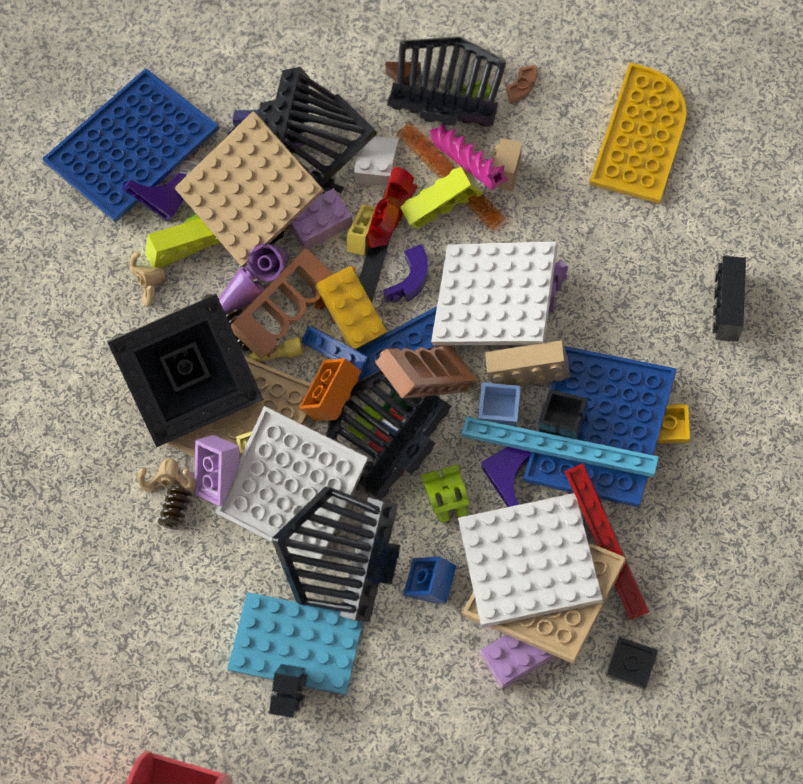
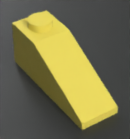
M361 205L347 233V252L365 255L369 247L366 236L376 208L375 206Z

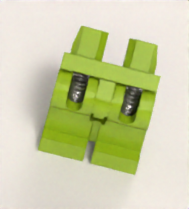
M458 464L442 468L441 478L438 470L421 475L423 487L429 498L432 510L441 523L451 520L448 511L452 509L456 510L457 517L468 515L467 505H469V500Z

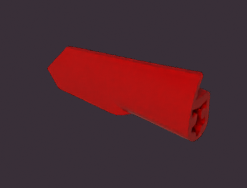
M392 168L383 199L376 205L366 236L370 248L387 245L403 215L400 207L405 204L406 200L413 197L418 188L416 184H413L414 177L404 168Z

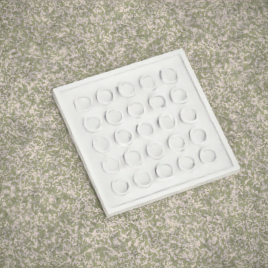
M521 242L447 245L431 341L433 346L534 345L545 343L557 243Z
M264 406L239 459V466L224 505L218 506L215 513L272 542V538L325 486L352 495L369 457ZM333 496L327 500V502L344 508L348 505V502ZM319 508L314 513L340 521L342 515ZM309 520L302 525L303 527L334 534L336 531L335 528ZM294 533L289 538L328 547L330 544L329 541ZM287 547L288 551L298 555H303L317 559H323L324 556L318 553Z
M574 493L458 518L481 628L603 603L578 502Z

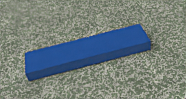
M308 325L301 343L330 359H347L361 370L360 375L364 374L371 358L312 325Z

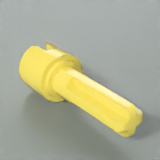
M296 337L284 340L283 345L276 346V351L269 358L265 356L260 359L253 352L250 353V359L263 362L282 356L293 358L303 355L304 352L300 338Z

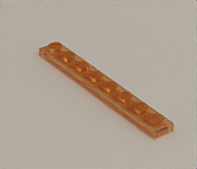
M411 122L396 132V135L439 179L448 176L456 168ZM475 194L468 198L469 202L465 203L491 231L505 221V216L484 195L477 197Z

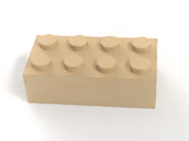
M562 340L485 352L487 374L491 383L524 387L527 384H543L546 381H562L570 378L568 356Z

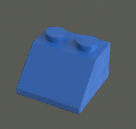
M442 557L413 558L403 596L434 604L447 603L456 565Z

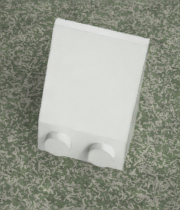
M375 136L358 152L354 170L355 183L387 186L392 168L395 166L399 138Z

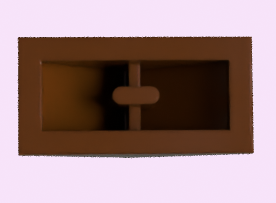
M385 61L386 74L397 83L398 62ZM405 62V85L409 84L411 62ZM418 62L417 77L421 74V62Z

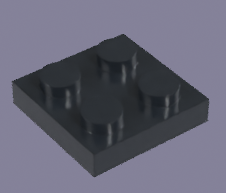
M619 637L606 676L646 690L658 650Z

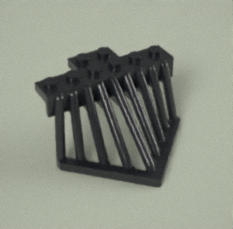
M460 36L401 40L399 45L397 83H392L387 106H391L395 110L407 109L411 113L421 112L420 118L425 121H438L447 126L455 125L457 119L468 124L472 122L479 123L483 127L493 126L498 102H495L507 60ZM454 46L445 85L441 92L439 91L447 47ZM440 47L433 85L431 89H427L433 48ZM426 48L421 85L416 87L419 49ZM460 48H463L465 51L454 94H451L450 90ZM412 49L409 85H405L406 50ZM472 53L475 55V60L466 94L462 96L461 93ZM484 59L486 65L476 98H472L481 61ZM495 65L498 68L488 100H483L492 67Z
M301 67L282 70L276 99L261 102L257 114L291 153H296L321 172L316 177L302 164L321 187L377 135V131L339 94H333L312 80ZM314 122L359 133L360 136L356 140L350 141L347 138L303 123ZM307 132L347 146V149L343 153H337L299 133ZM294 143L305 144L333 158L334 161L329 166H325Z
M381 369L359 380L350 392V398L353 396L358 397L396 427L398 431L395 433L351 399H348L344 406L346 405L391 439L389 443L343 411L344 406L337 420L329 421L326 434L327 437L337 441L339 434L376 459L374 462H367L365 468L368 470L362 473L358 484L378 500H381L388 494L390 487L400 478L403 470L412 475L420 468L422 461L432 452L436 444L428 437L435 432L437 425L447 416L449 409L452 407L436 395L419 397V403L413 398H401L413 409L411 413L408 412L376 385L380 381L384 382L401 398ZM369 388L405 419L404 423L390 414L363 391ZM341 419L382 448V452L376 451L341 427Z
M326 486L272 538L273 546L296 602L303 606L307 605L341 611L340 616L354 621L370 622L379 583L392 584L401 545L389 543L392 535L398 504L369 497L366 502ZM333 496L364 509V515L327 502V500ZM319 508L359 521L362 523L361 528L314 513ZM309 520L358 535L359 537L358 540L303 527L302 525ZM294 533L356 549L355 552L342 551L289 538ZM287 547L353 562L352 565L298 555L290 553ZM293 562L349 573V577H339L295 568ZM299 577L347 587L345 590H338L301 583ZM305 592L342 598L343 602L336 603L307 598Z

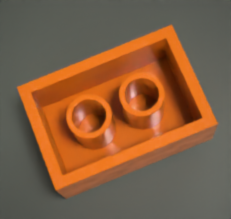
M345 358L324 360L298 409L314 421L337 420L342 413L345 402L350 398V392L359 380L361 370Z

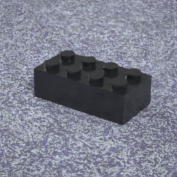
M723 256L721 263L718 262L714 282H717L714 289L716 303L713 307L715 322L712 325V333H715V340L739 341L744 327L746 257Z

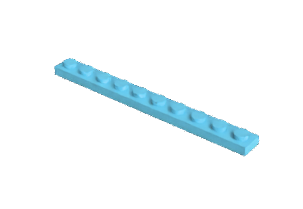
M466 417L461 432L464 438L649 477H655L659 461L658 456Z

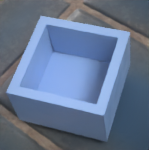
M482 382L478 419L517 427L521 386Z

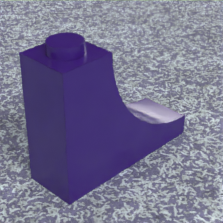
M178 173L167 184L156 187L144 186L129 180L125 183L122 190L168 221L173 218L184 200L175 187L187 175Z
M506 447L481 462V469L507 507L519 505L514 493V482L519 471L528 463L531 451Z

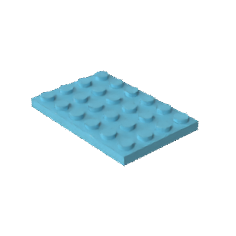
M247 592L227 670L273 680L274 673L281 664L304 667L305 674L308 675L307 688L346 696L364 621H354L340 616L341 611L307 605L303 606L297 602Z

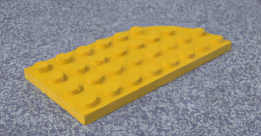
M629 62L589 185L660 204L684 129L687 113L684 97L680 89L669 77L653 68Z

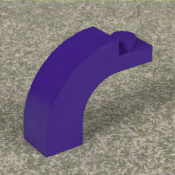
M421 244L404 251L410 273L404 281L383 290L386 303L398 302L403 296L406 302H408L423 290L428 278V260Z

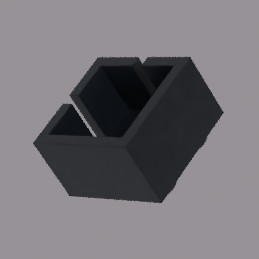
M550 389L538 421L539 432L578 440L582 424H584L588 412V398Z
M281 664L275 671L272 692H277V695H271L269 714L294 718L296 713L300 712L305 701V695L302 694V691L306 687L308 679L304 667Z

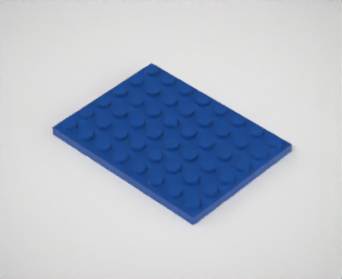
M145 68L45 155L42 160L49 168L116 223L139 202L122 190L125 183L133 180L144 186L156 187L219 130V126Z
M564 346L568 356L570 378L562 381L553 380L551 390L588 398V412L584 424H582L578 440L654 456L676 376V368ZM531 452L523 481L574 493L564 471L576 467L583 462ZM584 463L599 499L640 508L648 476Z

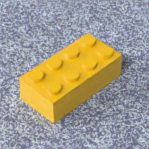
M351 265L317 283L316 288L348 346L358 349L387 333Z

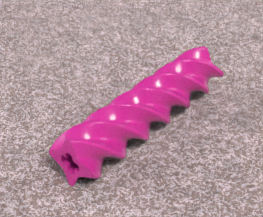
M441 124L438 128L430 130V136L434 145L467 172L483 182L489 189L494 190L499 184L508 181V178L504 175L505 166L496 167L494 165L495 158L485 159V151L476 152L474 149L475 143H465V135L456 137L455 128L447 130L446 125Z

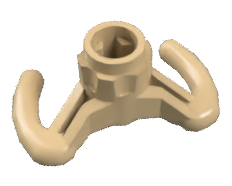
M135 252L130 258V271L137 276L138 284L143 287V304L150 306L154 299V286L165 282V274L163 269L159 267L146 269L137 266V259L140 258L141 254L140 252Z
M170 458L162 461L159 472L148 483L145 481L146 468L140 469L137 478L139 486L145 492H152L160 486H177L193 492L196 486L193 474L188 469L183 470V475L188 480L187 483L178 473L179 465L177 461Z

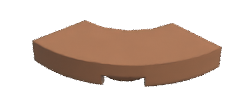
M536 64L519 68L517 80L513 84L506 86L510 104L520 101L533 89L537 77Z

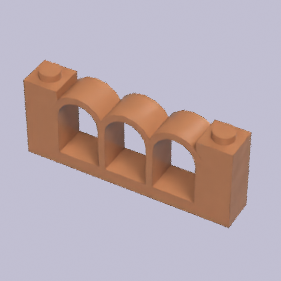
M305 248L231 324L234 334L260 359L265 356L269 358L276 351L274 346L278 343V340L288 332L289 325L302 318L306 312V307H310L320 299L321 295L316 288L317 283L333 275V273ZM295 271L312 288L313 299L302 297L285 279ZM277 288L296 306L297 315L295 317L283 313L268 298ZM260 305L279 323V334L269 333L251 316Z
M452 346L433 347L430 351L420 347L415 352L408 348H404L401 351L399 348H387L380 353V357L375 362L401 398L465 393L477 381V378Z

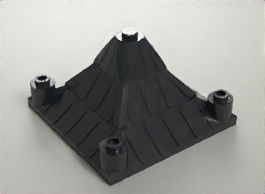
M216 293L205 295L200 301L130 332L116 334L111 340L107 341L156 448L264 400Z

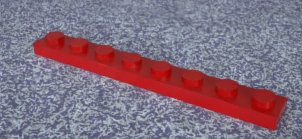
M584 463L564 471L597 546L625 557ZM626 559L614 585L629 619L632 620L650 611Z

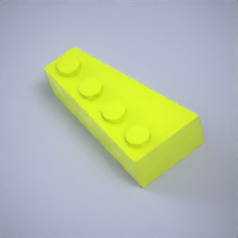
M460 167L453 169L448 176L438 179L431 187L423 189L416 197L406 200L405 204L400 208L409 225L417 229L437 219V214L448 213L453 210L454 205L460 203L464 205L469 202L468 198L475 194L479 197L483 195V192L475 177Z
M199 218L148 234L146 256L152 268H163L209 246L217 245L220 241Z

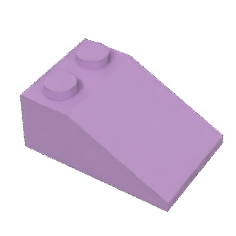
M215 435L195 440L196 486L194 495L219 507L224 505L239 466L240 446Z

